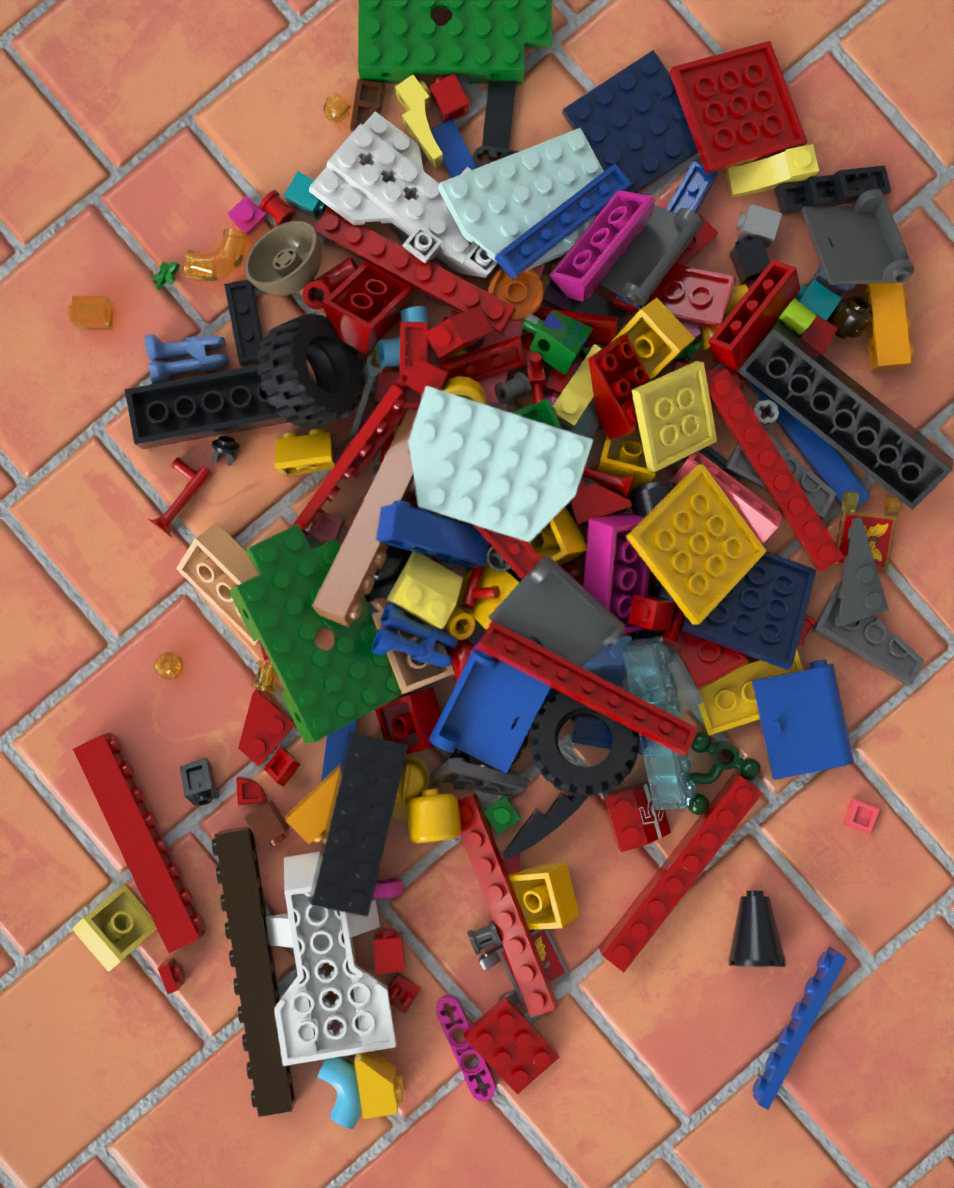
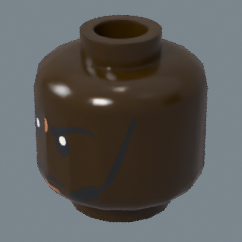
M853 296L852 298L847 297L840 301L829 318L830 324L838 328L835 333L836 336L845 339L846 337L856 338L861 335L872 319L871 306L866 300Z

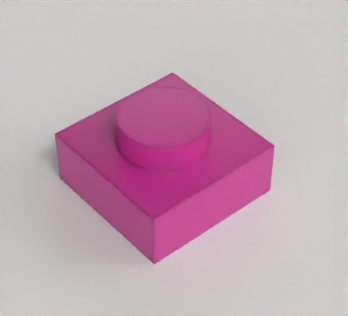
M247 195L227 213L228 217L247 237L267 219L266 214Z

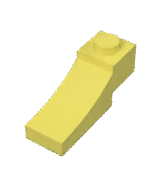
M411 75L395 86L397 99L406 110V113L402 115L403 126L412 139L419 144L420 150L432 167L436 169L443 164V153L431 133L426 117V110L430 108L429 96L431 93L423 81L418 82L416 77Z
M811 144L786 149L785 152L759 161L728 168L726 176L731 198L775 190L780 184L807 180L809 177H815L819 172L814 145Z
M595 344L553 405L557 412L558 420L571 429L574 428L594 397L588 358L601 350Z

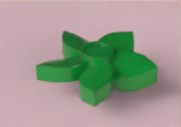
M163 261L160 265L159 273L151 276L154 281H158L156 289L160 290L166 281L169 284L175 282L174 275H176L179 269L177 262L168 265Z
M702 340L693 345L690 344L674 360L680 361L688 358L689 361H695L691 353L697 352L696 350L703 345Z

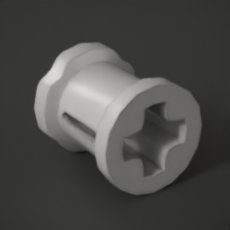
M771 400L759 401L753 410L765 430L773 425V422L779 415L778 406ZM763 412L768 414L765 419L760 417Z

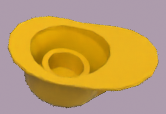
M406 754L392 812V817L396 819L407 820L406 802L411 798L421 797L422 791L428 790L429 769L425 761L419 756Z

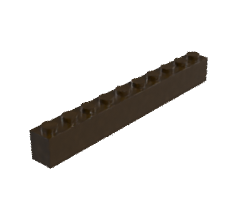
M249 826L222 830L215 834V839H212V850L214 856H218L219 867L216 868L218 883H222L224 892L221 895L220 901L222 911L227 912L228 922L225 923V934L227 939H231L232 950L229 951V960L231 967H235L237 978H234L235 995H240L241 1006H238V1018L240 1023H244L245 1034L242 1036L243 1049L249 1053L250 1062H247V1076L249 1080L253 1079L254 1090L251 1091V1102L253 1108L257 1107L258 1117L292 1112L296 1099L290 1065L283 1066L274 1008L280 1001L272 946L269 945L265 920L267 914L255 837Z

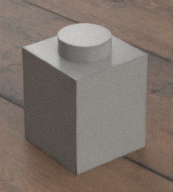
M750 204L746 212L741 211L738 217L736 228L740 230L737 238L751 237L752 240L761 237L764 247H769L775 239L782 213Z

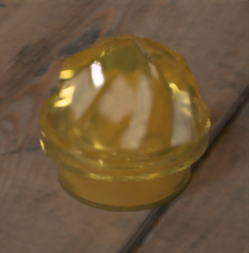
M333 92L330 98L327 97L325 99L323 110L329 121L341 122L350 115L348 111L352 105L342 96Z
M166 652L155 659L153 668L159 677L170 680L180 676L183 669V661L175 653Z

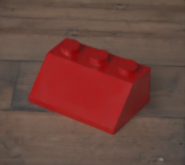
M365 261L323 300L322 307L341 341L366 354L401 318L400 311L409 307L414 286L373 263Z

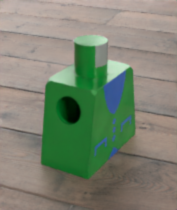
M551 311L545 321L530 313L522 326L523 329L535 335L530 345V350L533 353H539L544 361L564 375L577 358L593 330L590 326L557 311Z

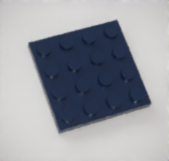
M654 50L580 97L562 111V114L573 130L581 128L602 169L605 171L615 163L633 185L626 192L637 193L698 153L671 76Z
M766 552L700 624L692 625L689 619L685 617L682 631L789 670L793 665L816 569Z

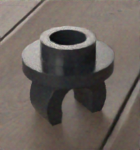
M220 436L218 439L213 440L212 448L216 450L213 453V462H217L220 459V454H225L228 457L227 465L231 466L236 459V453L240 450V445L235 442L234 438L229 436Z

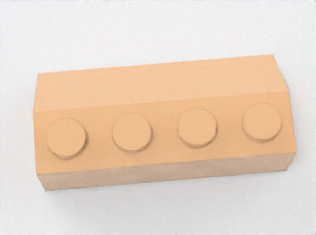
M216 523L194 539L176 569L253 645H256L260 640L253 641L228 590L258 576V573L247 551Z

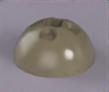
M303 221L286 222L269 230L253 245L247 255L244 266L247 279L258 289L272 295H290L303 290L309 282L313 281L321 265L322 249L316 231L309 223Z

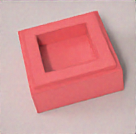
M325 512L316 524H312L309 536L324 542H329L335 538L338 539L345 520Z
M852 797L843 824L872 834L881 808Z

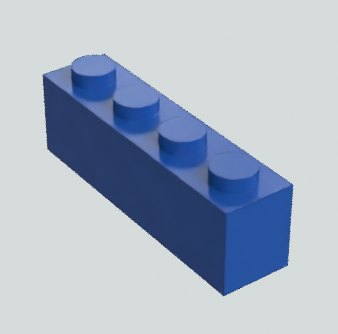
M393 501V504L381 507L376 541L466 568L486 565L489 542L474 525L458 523L456 518L450 516H436L434 511L425 508L410 507L411 504L405 501Z

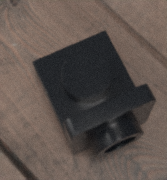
M207 758L180 766L184 794L193 805H207L213 799L220 797L219 791L214 787L211 766Z

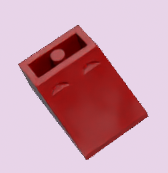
M624 333L588 358L596 416L609 440L632 433L639 428L632 390L651 382L627 334Z

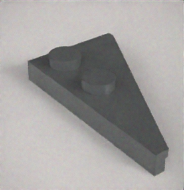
M861 517L851 519L852 523L848 530L847 539H850L848 556L844 557L841 577L842 587L839 590L838 597L841 599L839 616L835 617V625L840 627L889 610Z

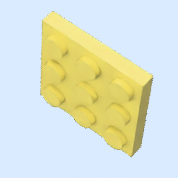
M695 361L632 390L648 471L656 472L717 442L704 362Z

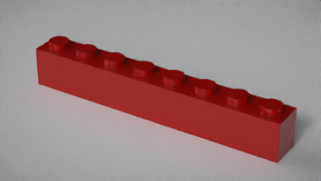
M110 732L73 748L168 953L200 939L205 933V922L201 914L196 913L191 904L193 903V897L190 890L182 885L180 880L181 871L175 862L172 863L168 855L170 849L164 837L160 838L156 829L158 826L157 820L151 811L148 812L144 804L146 797L143 790L139 786L136 787L132 778L134 776L133 769L128 761H124L120 753L122 751L120 741L116 736H112Z
M736 773L731 775L710 802L708 810L700 815L598 947L604 958L623 973L627 970L762 795L761 791Z

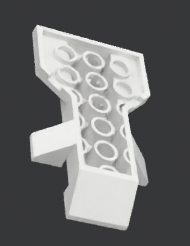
M376 111L363 125L360 123L327 161L326 168L310 185V193L352 225H365V222L381 221V224L393 223L409 236L404 242L403 247L424 263L437 257L459 274L486 278L498 264V262L487 256L488 252L474 241L472 243L463 237L438 190L439 183L424 172L419 144ZM466 167L461 174L469 172L471 169Z
M320 851L284 857V892L288 913L265 917L269 945L293 947L298 974L274 1008L283 1066L394 1048L397 1045L388 987L357 965L352 938L380 927L376 899H372L368 917L312 906L309 902V895ZM325 962L333 965L334 968L331 974H326V970H321ZM329 991H334V994H338L335 1002H330V998L326 999L325 996ZM334 1019L342 1022L340 1030H335V1026H330Z

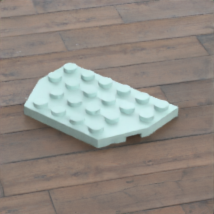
M578 128L443 181L439 184L438 190L463 237L471 243L474 241L488 252V257L496 261L494 258L500 251L603 173L604 170L581 128ZM598 214L525 271L567 254Z
M426 386L408 441L418 507L530 542L575 496L593 440Z

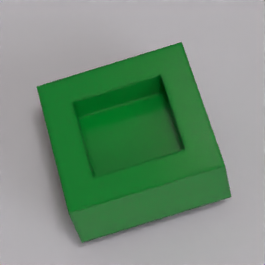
M506 795L483 810L498 835L521 820V817Z

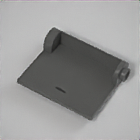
M872 189L864 192L859 196L854 206H803L801 211L829 285L903 283L913 274L914 266L882 191Z
M654 204L652 218L645 225L644 230L635 237L628 246V250L619 257L611 267L608 275L603 277L598 284L621 295L633 306H637V304L644 305L703 225L702 219L694 211L685 207L680 208L677 214Z
M545 555L488 616L491 621L580 667H583L603 645L612 644L614 646L625 634L622 631L624 624L549 555Z

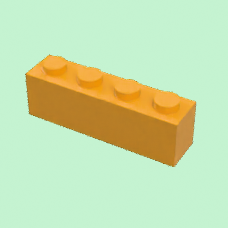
M903 283L861 284L862 299L869 303L872 313V319L865 328L870 372L905 368L911 364V360L914 357V348L912 344H909L908 333L911 330V321L906 316L905 306L908 302V294L906 289H903Z
M341 763L285 815L286 822L308 844L313 840L317 843L324 837Z

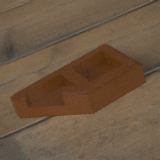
M363 79L357 80L350 125L351 132L360 123L363 125L375 111L381 114L385 83Z

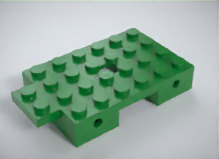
M359 0L358 71L360 79L401 83L411 75L415 76V74H469V84H489V80L516 81V84H523L524 48H551L552 0ZM445 7L451 11L452 19L448 21L447 25L438 26L431 19V13L434 9Z
M298 524L248 547L246 551L258 576L233 587L228 592L253 641L260 640L285 689L280 692V695L304 743L307 744L321 740L403 694L387 653L377 655L371 652L372 643L378 630L372 617L373 612L365 596L361 602V613L356 620L352 621L350 627L319 616L312 605L341 547L335 538L311 550ZM321 628L329 629L334 634L335 642L329 650L320 649L315 644L314 638L317 631Z

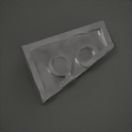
M451 758L433 772L429 780V786L439 787V782L453 783L454 789L458 790L477 786L483 793L517 796L527 789L528 778L518 776V773L514 771L504 773L492 769L490 765H474L466 763L467 761L462 758Z

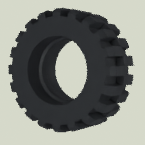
M315 313L301 315L272 328L267 336L264 337L260 345L262 349L259 350L257 358L260 361V365L257 367L258 375H261L262 379L260 385L262 390H265L268 395L266 399L270 405H274L277 408L276 412L281 417H287L286 421L302 428H316L350 415L351 411L355 410L363 392L361 385L364 383V375L361 374V369L363 368L362 361L358 359L357 353L359 352L357 349L341 341L328 317ZM307 360L314 371L316 383L309 372Z
M560 691L554 693L551 700H546L541 705L539 714H536L533 720V729L530 736L533 757L543 777L547 781L549 780L558 790H564L569 792V795L574 796L586 795V797H593L595 794H605L613 787H618L632 771L640 747L638 732ZM580 715L594 716L602 720L609 728L612 736V747L608 756L601 763L592 767H579L567 761L562 755L558 745L559 733L563 725L573 717Z

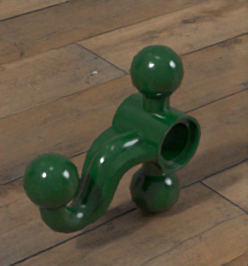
M697 731L691 749L697 753H710L714 765L709 773L695 772L684 775L678 782L677 794L687 804V808L692 814L702 815L708 810L709 801L703 794H690L688 791L690 784H711L720 777L723 770H730L734 767L739 769V773L744 779L754 780L760 775L761 766L755 759L740 758L737 749L730 743L719 742L714 744L706 732ZM723 749H730L732 752V757L728 762H720L718 760V754Z

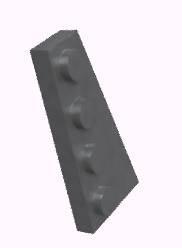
M768 434L821 519L824 518L837 493L811 470L805 468L792 453H789L777 443L778 441L772 435ZM737 443L725 469L766 490Z
M841 582L836 583L817 619L818 623L813 627L812 631L908 686L912 685L924 660L899 636L893 635L885 627L886 624L881 619L870 616L841 627L835 625V617L839 616L841 599L838 598L839 590L842 587Z

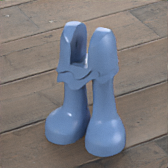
M155 334L145 335L147 355L152 361L149 362L152 384L166 382L170 377L187 372L201 371L203 373L225 367L228 364L227 355L206 356L205 350L225 347V338L216 335L184 337L186 341L166 343L162 342ZM185 354H190L193 357L192 359L174 362L159 361Z

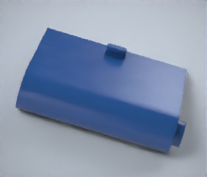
M475 648L429 740L442 750L454 752L457 748L507 773L551 687Z
M826 659L810 662V668L802 671L752 681L773 780L855 763L833 664H827Z

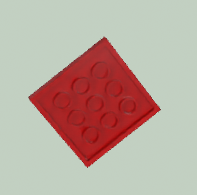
M771 41L673 66L669 71L706 174L785 152L786 149L801 147L807 143Z

